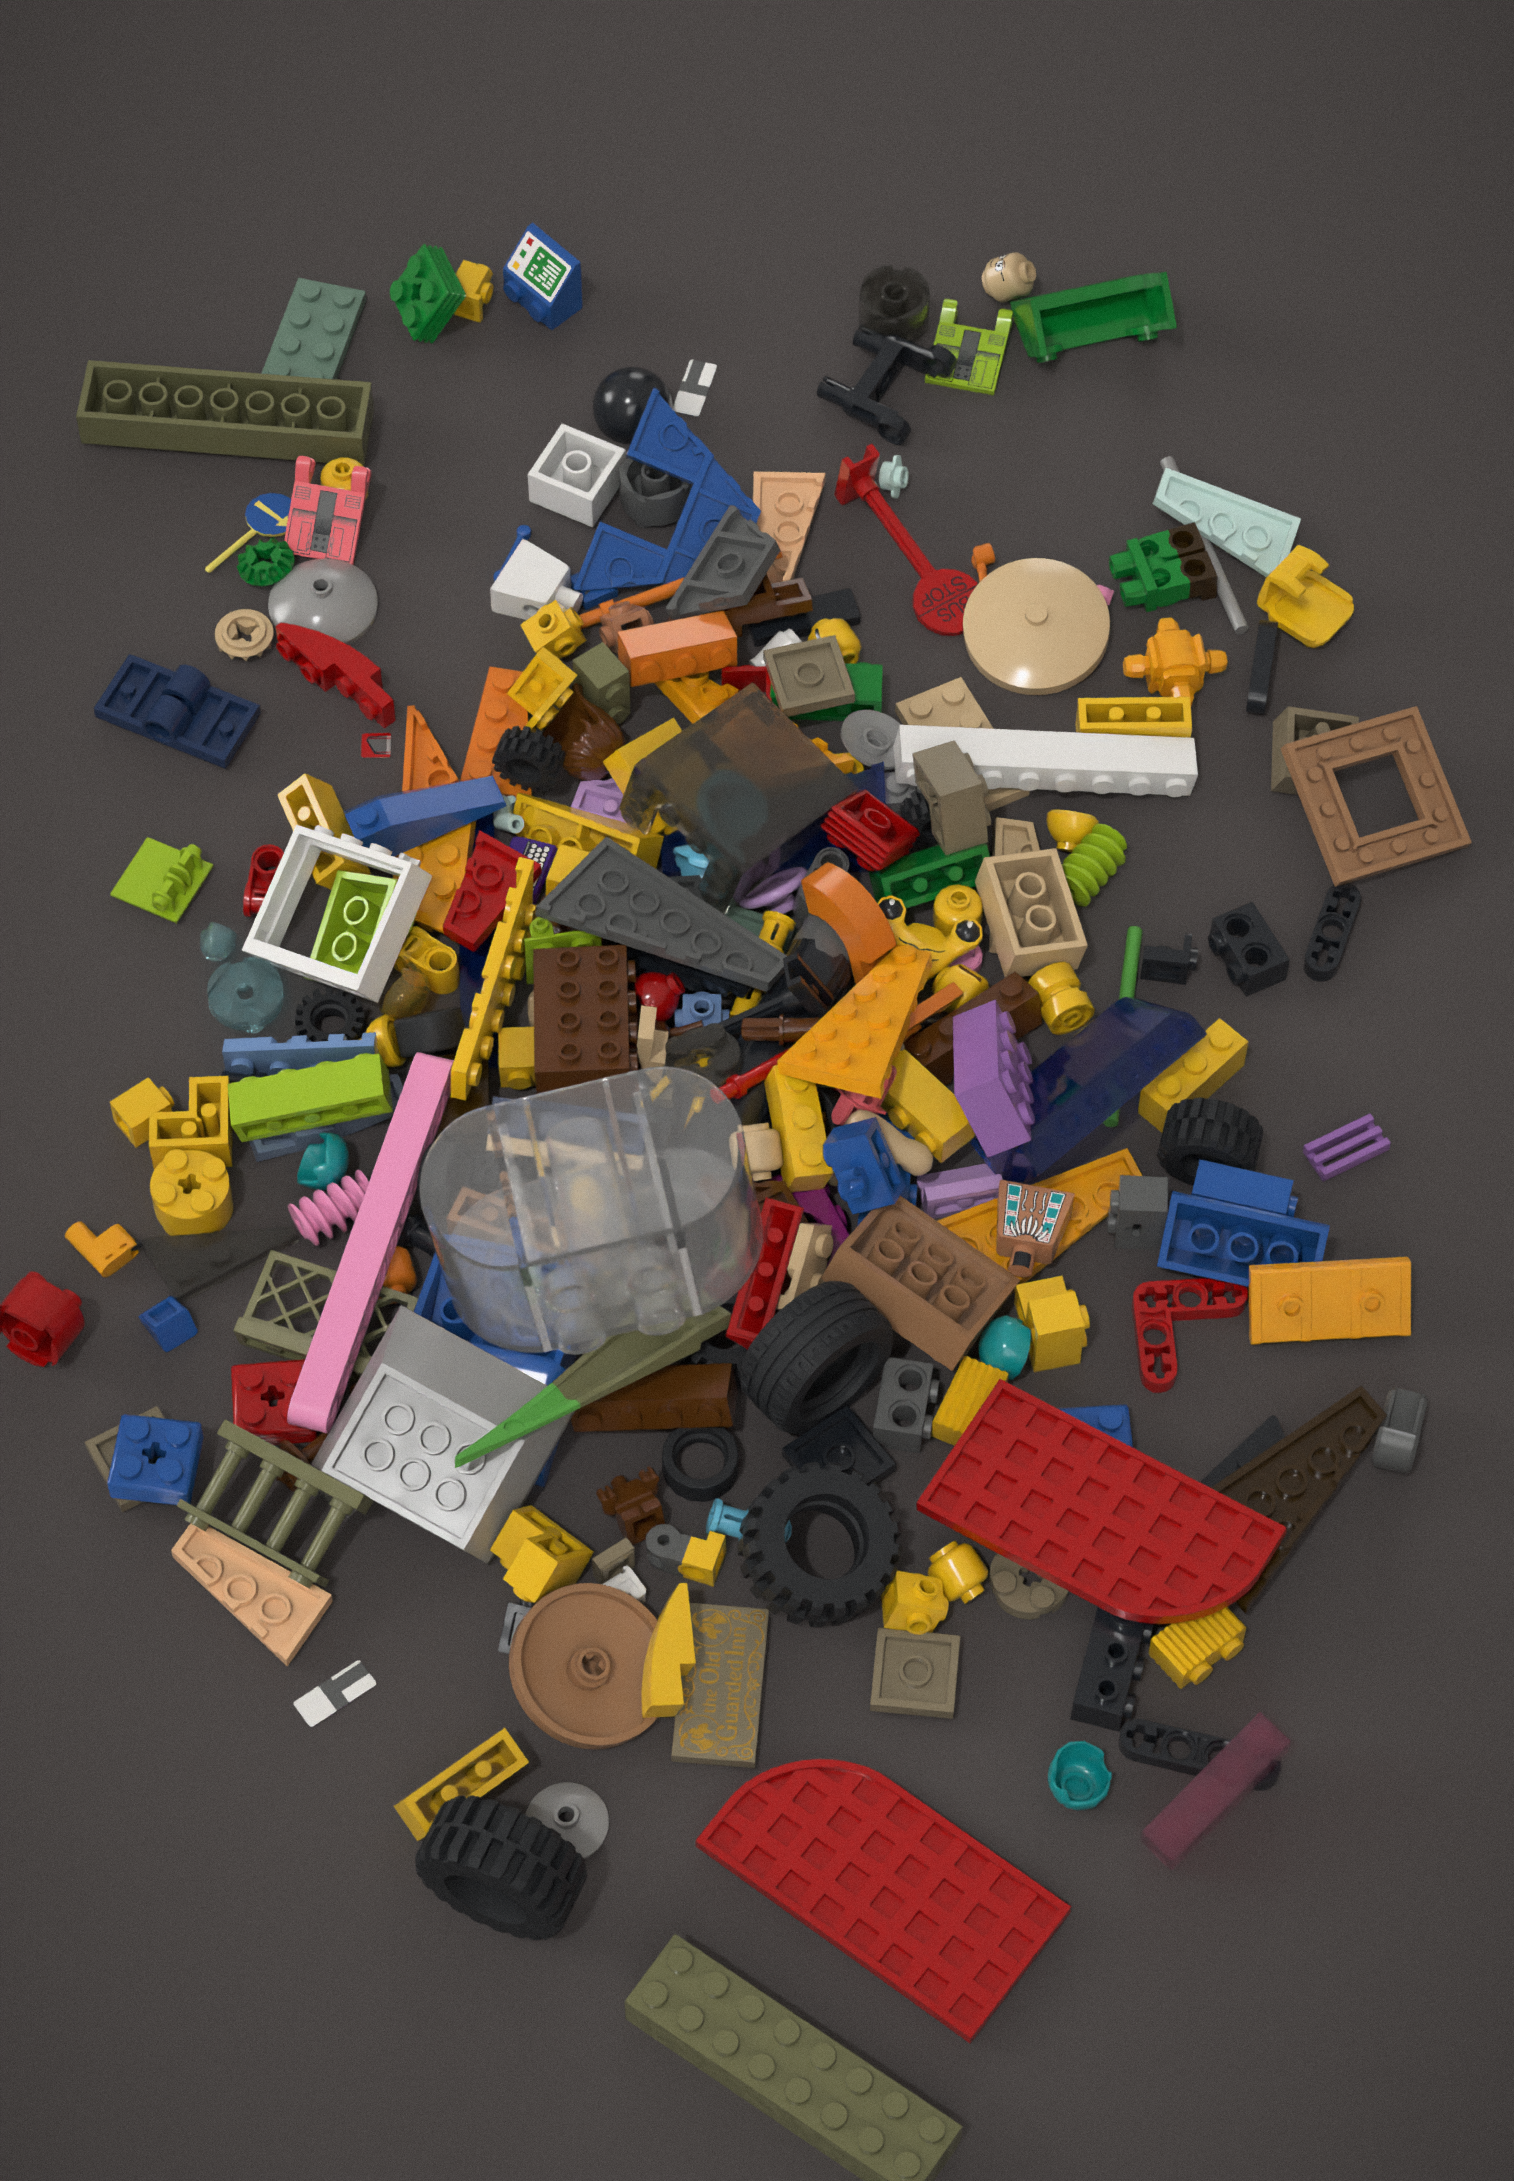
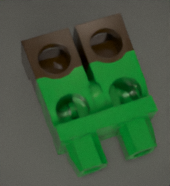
M1195 522L1148 535L1140 540L1137 538L1127 540L1126 551L1109 556V570L1113 579L1130 575L1133 579L1120 583V596L1125 607L1143 604L1147 613L1157 610V606H1170L1179 600L1200 596L1202 601L1216 598L1218 576L1208 552L1205 551V545Z

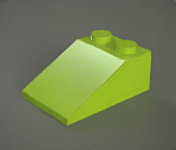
M338 870L310 958L358 974L398 880ZM414 918V920H413V922H412V925H411V927H410V929H409L408 934H409V933L411 932V930H412V927H413L415 918Z

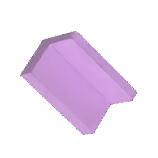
M985 1163L918 1176L917 1184L924 1212L933 1219L951 1216L998 1198L1000 1179H1003L1001 1174H995L993 1164Z

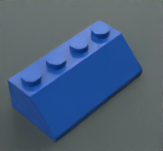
M1172 1191L1157 1267L1249 1287V1265L1322 1261L1330 1225Z

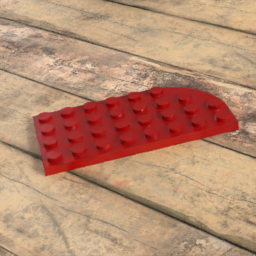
M1002 1379L998 1380L916 1502L917 1511L1097 1607L1126 1620L1152 1624H1172L1196 1620L1216 1613L1236 1602L1257 1582L1284 1539L1287 1527Z
M832 1759L802 1760L774 1767L755 1776L733 1793L695 1840V1846L970 2044L1071 1912V1906L889 1778L869 1767L847 1761Z

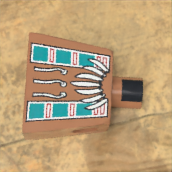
M1000 1179L997 1200L996 1253L1000 1256L1011 1258L1008 1268L1011 1274L1018 1277H1029L1032 1274L1034 1262L1042 1264L1052 1263L1071 1219L1074 1193Z

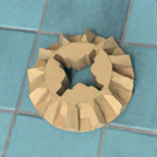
M241 609L228 613L218 622L215 629V640L220 652L227 653L231 660L235 657H242L246 662L250 656L257 655L261 658L263 651L266 648H271L274 636L271 621L264 614L251 609ZM237 629L245 635L251 634V642L243 638L239 639Z

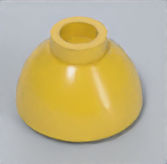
M1053 809L1047 813L1046 818L1049 833L1057 842L1056 849L1070 853L1078 844H1081V840L1087 834L1092 833L1094 825L1099 823L1095 816L1069 810Z
M384 1014L375 1019L368 1026L365 1033L376 1032L378 1053L387 1067L402 1066L406 1058L400 1055L394 1028L395 1019Z

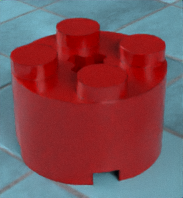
M34 1271L28 1272L24 1278L18 1281L0 1304V1334L2 1332L10 1341L6 1347L22 1360L35 1366L44 1367L48 1362H52V1366L56 1365L84 1329L85 1320L79 1309L82 1305V1300L69 1289L60 1290L47 1282L39 1273Z

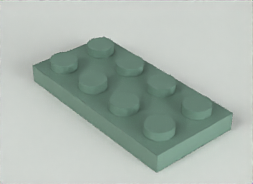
M298 278L261 374L337 379L366 303V291Z

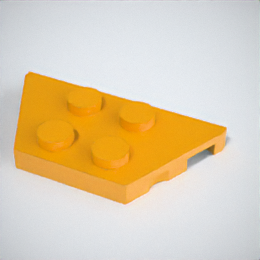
M476 820L404 852L411 858L420 860V868L432 875L414 921L424 930L429 932L436 930L443 933V924L456 890L460 888L464 878L467 861L472 857ZM393 875L392 878L398 880L399 876Z

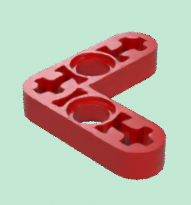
M1211 1278L1148 1281L1137 1286L1133 1294L1132 1314L1142 1385L1151 1392L1163 1393L1170 1390L1175 1384L1177 1359L1172 1321L1236 1317L1246 1307L1247 1287ZM1185 1292H1193L1200 1297L1201 1302L1195 1307H1186L1179 1301V1296ZM1208 1292H1212V1305H1207ZM1224 1292H1231L1232 1297L1235 1298V1303H1227L1226 1297H1223ZM1167 1294H1172V1307H1167ZM1146 1296H1152L1153 1301L1156 1302L1155 1307H1148L1147 1302L1144 1301ZM1155 1329L1161 1331L1166 1339L1161 1344L1153 1345L1148 1343L1143 1335L1146 1331ZM1161 1356V1371L1165 1373L1162 1379L1157 1378L1153 1372L1154 1357Z

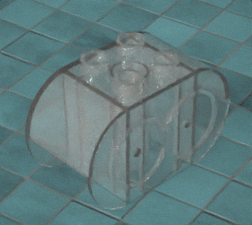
M666 1066L644 1068L474 1109L454 1120L439 1134L427 1153L421 1171V1207L452 1304L462 1321L474 1333L484 1340L508 1350L541 1353L559 1349L566 1354L578 1355L596 1350L603 1345L606 1337L635 1330L652 1336L671 1333L679 1329L685 1323L686 1318L705 1314L722 1305L737 1293L754 1271L762 1249V1217L744 1130L736 1109L715 1084L694 1072L681 1068Z

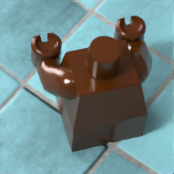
M651 1466L647 1467L648 1471L646 1472L643 1469L640 1470L639 1478L629 1482L623 1475L616 1476L611 1481L613 1489L606 1485L604 1486V1491L599 1488L596 1492L602 1504L604 1514L608 1516L615 1515L620 1532L624 1538L627 1537L632 1545L645 1540L649 1530L654 1526L665 1524L662 1505L657 1497H655L659 1491V1477Z

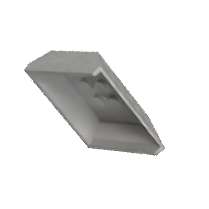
M401 1305L311 1466L490 1565L495 1556L490 1551L492 1545L512 1511L523 1506L575 1411L455 1468L456 1455L510 1417L545 1389L547 1385Z

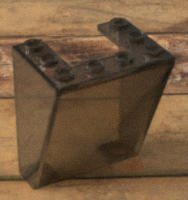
M752 682L636 763L621 800L619 810L623 819L630 827L638 828L646 835L651 830L659 809L661 818L669 826H676L686 836V841L690 848L698 854H703L709 860L698 889L701 891V897L706 903L715 909L717 908L721 913L726 914L822 830L821 824L828 817V812L832 811L831 807L855 794L858 787Z

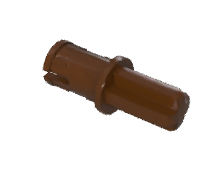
M780 1014L779 1018H744L741 1023V1036L745 1041H779V1045H784V1042L798 1041L819 1021V1017L784 1018V1014Z

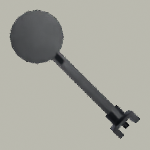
M797 952L783 958L788 989L781 991V995L691 1036L686 1038L682 1036L679 1039H675V1045L669 1051H666L662 1081L674 1069L679 1057L689 1059V1055L692 1052L741 1032V1023L744 1018H772L783 1012L789 1011L792 1013L805 1007L813 1018L819 1017L820 1020L829 1011L826 1004L834 1001L833 994ZM639 1062L640 1091L647 1088H656L658 1085L653 1084L649 1078L641 1075Z

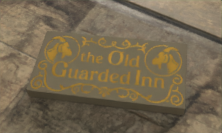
M689 1603L696 1664L687 1676H681L684 1705L675 1716L671 1762L755 1768L769 1610Z

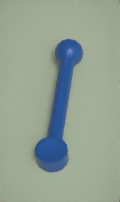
M518 526L516 530L517 539L501 569L494 573V581H496L522 539L528 540L531 537L529 526Z

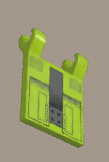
M944 299L934 345L942 346L953 353L957 359V366L948 377L937 376L933 378L926 374L925 383L994 395L1008 337L1012 328L1013 311L999 309L995 331L955 324L958 301Z

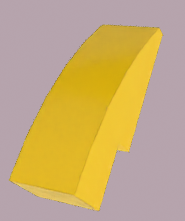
M679 1583L659 1615L650 1638L643 1668L641 1689L642 1718L674 1717L684 1705L681 1676H687L696 1664L687 1583Z

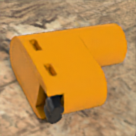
M79 1221L69 1227L65 1233V1238L105 1278L111 1276L131 1261L139 1253L138 1249L143 1247L139 1239L135 1241L120 1224L111 1226L97 1237L82 1221Z

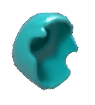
M321 1132L319 1136L324 1139V1142L321 1144H309L305 1150L297 1174V1184L313 1190L327 1191V1186L330 1183L339 1184L342 1177L345 1176L350 1158L344 1138L334 1133Z
M1004 1315L992 1319L982 1331L978 1343L980 1361L986 1365L1006 1371L1009 1374L1008 1379L1013 1380L1020 1374L1026 1363L1030 1349L1031 1330L1022 1325L1023 1321L1021 1319Z
M1086 1741L1068 1742L1057 1750L1048 1768L1047 1780L1049 1788L1058 1803L1063 1804L1066 1808L1080 1811L1093 1809L1105 1800L1111 1784L1112 1772L1108 1771L1104 1763V1752L1100 1748Z

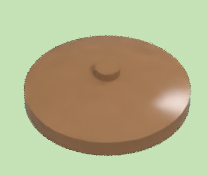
M579 1583L568 1585L550 1592L541 1598L519 1623L513 1635L509 1652V1672L516 1698L527 1716L552 1738L582 1749L612 1748L625 1744L642 1734L658 1718H642L641 1697L644 1662L649 1641L657 1623L655 1616L631 1595L602 1584Z

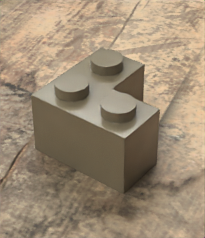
M1288 706L1273 721L1271 791L1298 795L1281 752V748L1285 744L1359 723V717Z
M955 740L912 753L915 783L929 804L932 834L945 855L987 843V826L991 825V817L984 803V797L988 796V787L983 775H977L974 771L970 755L963 753Z

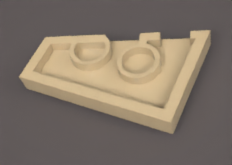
M800 1223L787 1268L788 1275L792 1280L785 1295L780 1294L776 1306L778 1311L803 1292L825 1282L821 1277L826 1270L827 1258L833 1249L832 1225Z

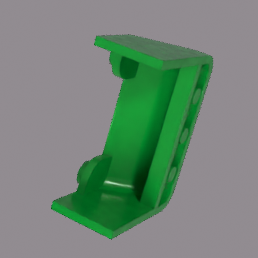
M1167 271L1138 274L1010 302L1013 318L1028 357H1036L1037 363L1057 359L1056 352L1063 351L1064 349L1137 335L1138 341L1158 338V330L1177 328Z

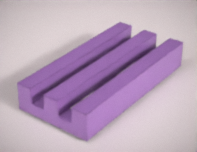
M1368 1114L1305 1144L1303 1153L1324 1182L1388 1151L1391 1142L1387 1137L1384 1138L1382 1136V1129L1379 1125H1374L1373 1116ZM1372 1139L1375 1142L1326 1167L1323 1166V1163L1339 1155L1342 1156L1349 1153L1354 1148Z

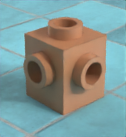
M625 601L609 607L610 613L600 616L603 627L599 628V634L602 642L612 652L618 654V631H622L621 625L626 624V630L653 625L654 622L648 610L634 604L630 605L629 601Z

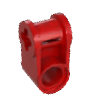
M263 845L253 852L248 883H246L244 891V917H251L252 914H258L284 854L283 850L276 845ZM271 866L276 867V868L273 869V870H269V871L264 870V869L267 868V867H271Z

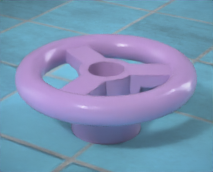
M794 867L771 875L747 889L740 896L739 905L744 909L766 906L768 911L784 914L793 909L795 896L792 892L800 887L801 880L804 879L808 871L803 867Z

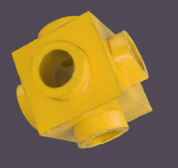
M557 600L541 607L535 615L520 624L536 653L544 647L559 659L572 654L578 646L587 641L580 629L584 624L578 613L572 607L566 609Z
M896 1571L893 1580L881 1594L884 1628L906 1630L915 1635L932 1633L938 1622L943 1621L947 1615L948 1598L943 1595L941 1578Z

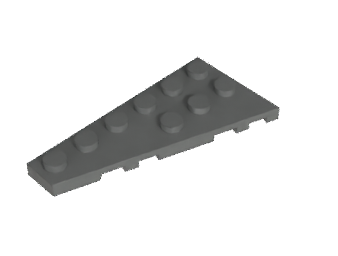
M607 836L536 906L535 916L766 992L785 973L783 958L787 957V955Z

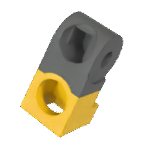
M668 1524L656 1525L646 1535L647 1557L649 1563L660 1571L714 1587L727 1552L726 1537L723 1534L709 1531L707 1540H703L686 1534H680L675 1527Z

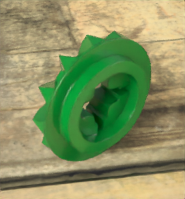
M272 537L268 542H263L259 538L257 545H246V553L238 555L239 565L236 567L240 577L246 583L254 586H267L279 582L291 572L295 563V557L286 541L278 542L275 537ZM261 558H264V559H269V558H271L273 564H271L270 562H266V561H261V562H259V559H261Z

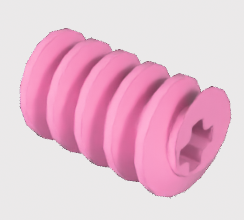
M359 1169L356 1170L355 1181L347 1175L342 1177L341 1188L336 1183H330L327 1186V1195L322 1190H316L313 1193V1202L308 1197H302L299 1200V1209L291 1203L288 1205L291 1218L305 1239L308 1238L315 1246H318L319 1232L322 1231L329 1239H332L333 1225L336 1224L343 1232L347 1231L346 1219L350 1217L355 1222L369 1184L364 1173Z

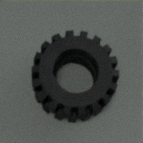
M1202 1097L1184 1099L1180 1103H1174L1167 1112L1157 1158L1160 1159L1159 1164L1161 1167L1167 1169L1166 1172L1178 1178L1179 1181L1193 1186L1200 1160L1255 1172L1263 1138V1128L1259 1125V1120L1255 1116L1249 1115L1247 1110L1239 1108L1230 1102Z

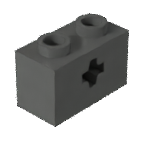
M1120 1175L1118 1190H1111L1110 1209H1108L1107 1233H1114V1248L1161 1249L1168 1212V1177Z

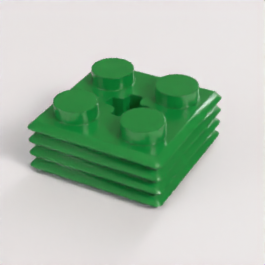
M426 244L421 246L416 255L410 257L407 268L390 287V298L395 302L402 316L403 324L407 327L413 341H416L418 338L419 342L424 340L427 343L429 340L431 344L466 297L465 291L443 248L440 247L438 249L437 246L432 248L431 245L427 247Z

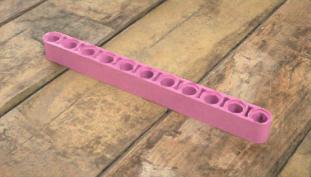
M417 1052L414 1056L294 1389L287 1415V1422L290 1425L328 1434L334 1424L417 1189L419 1167L423 1154L434 1141L451 1093V1068L454 1060Z

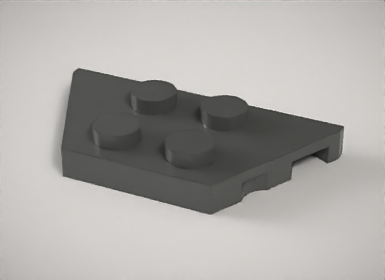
M730 505L665 608L670 619H679L747 605L780 552L776 540L768 533L761 532L756 523L751 519L749 521L740 514L737 507Z

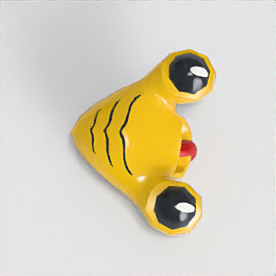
M887 896L881 898L877 903L889 922L897 945H910L915 949L931 952L932 968L927 981L959 957L974 950L983 940L982 927L975 919L965 917L953 924L950 935L945 937L939 929L929 925L912 923L907 926L904 922L907 910L902 899Z

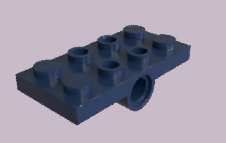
M131 654L127 656L93 708L96 718L225 769L261 714L259 704L210 686V681L206 675L193 666L180 665L176 671H172Z

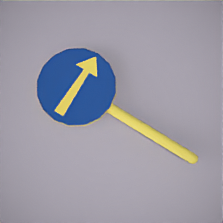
M276 493L263 494L254 498L248 504L245 512L246 522L251 530L206 566L205 571L207 573L212 572L256 534L267 537L285 535L291 498Z

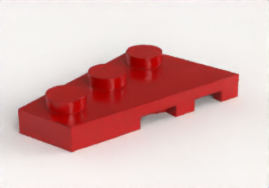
M480 830L475 841L476 847L472 857L467 861L464 878L460 888L456 890L443 924L445 936L473 952L480 947L497 927L498 922L503 920L506 906L505 899L509 887L516 888L517 872L515 868L519 857L530 859ZM534 861L533 883L542 874L541 864Z

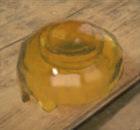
M412 962L408 963V969L402 968V976L390 987L385 995L383 1008H379L383 1015L387 1014L395 1020L421 1013L429 1001L431 992L429 979Z

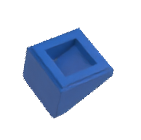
M169 1296L138 1316L142 1324L165 1352L171 1351L198 1333L189 1311L173 1296Z

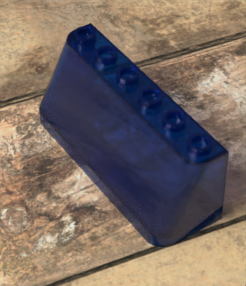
M1132 997L1121 998L1111 1004L1030 1071L1033 1083L1029 1084L1034 1098V1103L1030 1104L1035 1118V1123L1031 1124V1141L991 1157H987L975 1134L970 1143L995 1175L1001 1174L1003 1180L1023 1184L1043 1173L1204 1038L1207 1033L1197 1020L1187 1012Z

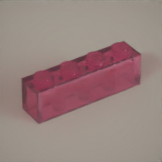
M1259 1712L1142 1831L1141 1842L1172 1871L1288 1753L1291 1741Z

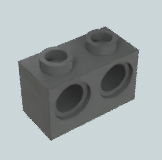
M889 1357L884 1364L873 1426V1437L881 1447L920 1453L922 1439L930 1440L934 1416L927 1415L928 1403L936 1404L940 1380L932 1379L934 1364ZM906 1384H912L917 1386L919 1389L915 1391H907L904 1390L902 1386ZM898 1420H908L912 1425L901 1427L895 1422Z

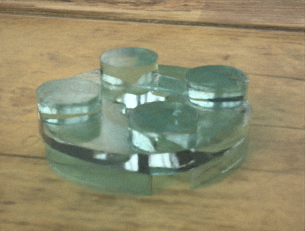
M246 957L243 958V962L231 965V961L222 964L211 975L207 985L211 1014L221 1024L232 1029L245 1030L247 1033L260 1032L266 1024L278 1016L284 1005V986L277 969L259 958ZM249 988L253 989V997L249 999H240L237 993L239 990L246 992Z

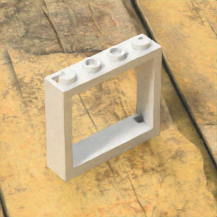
M296 825L242 951L263 963L378 1003L432 875L420 868V860L411 858L405 853H400L399 857L396 858L391 856L392 851L380 845L371 843L370 847L366 848L362 846L363 842L344 833H342L340 839L333 837L335 834L333 831L320 825L315 826L314 830ZM321 851L399 876L358 974L279 947Z

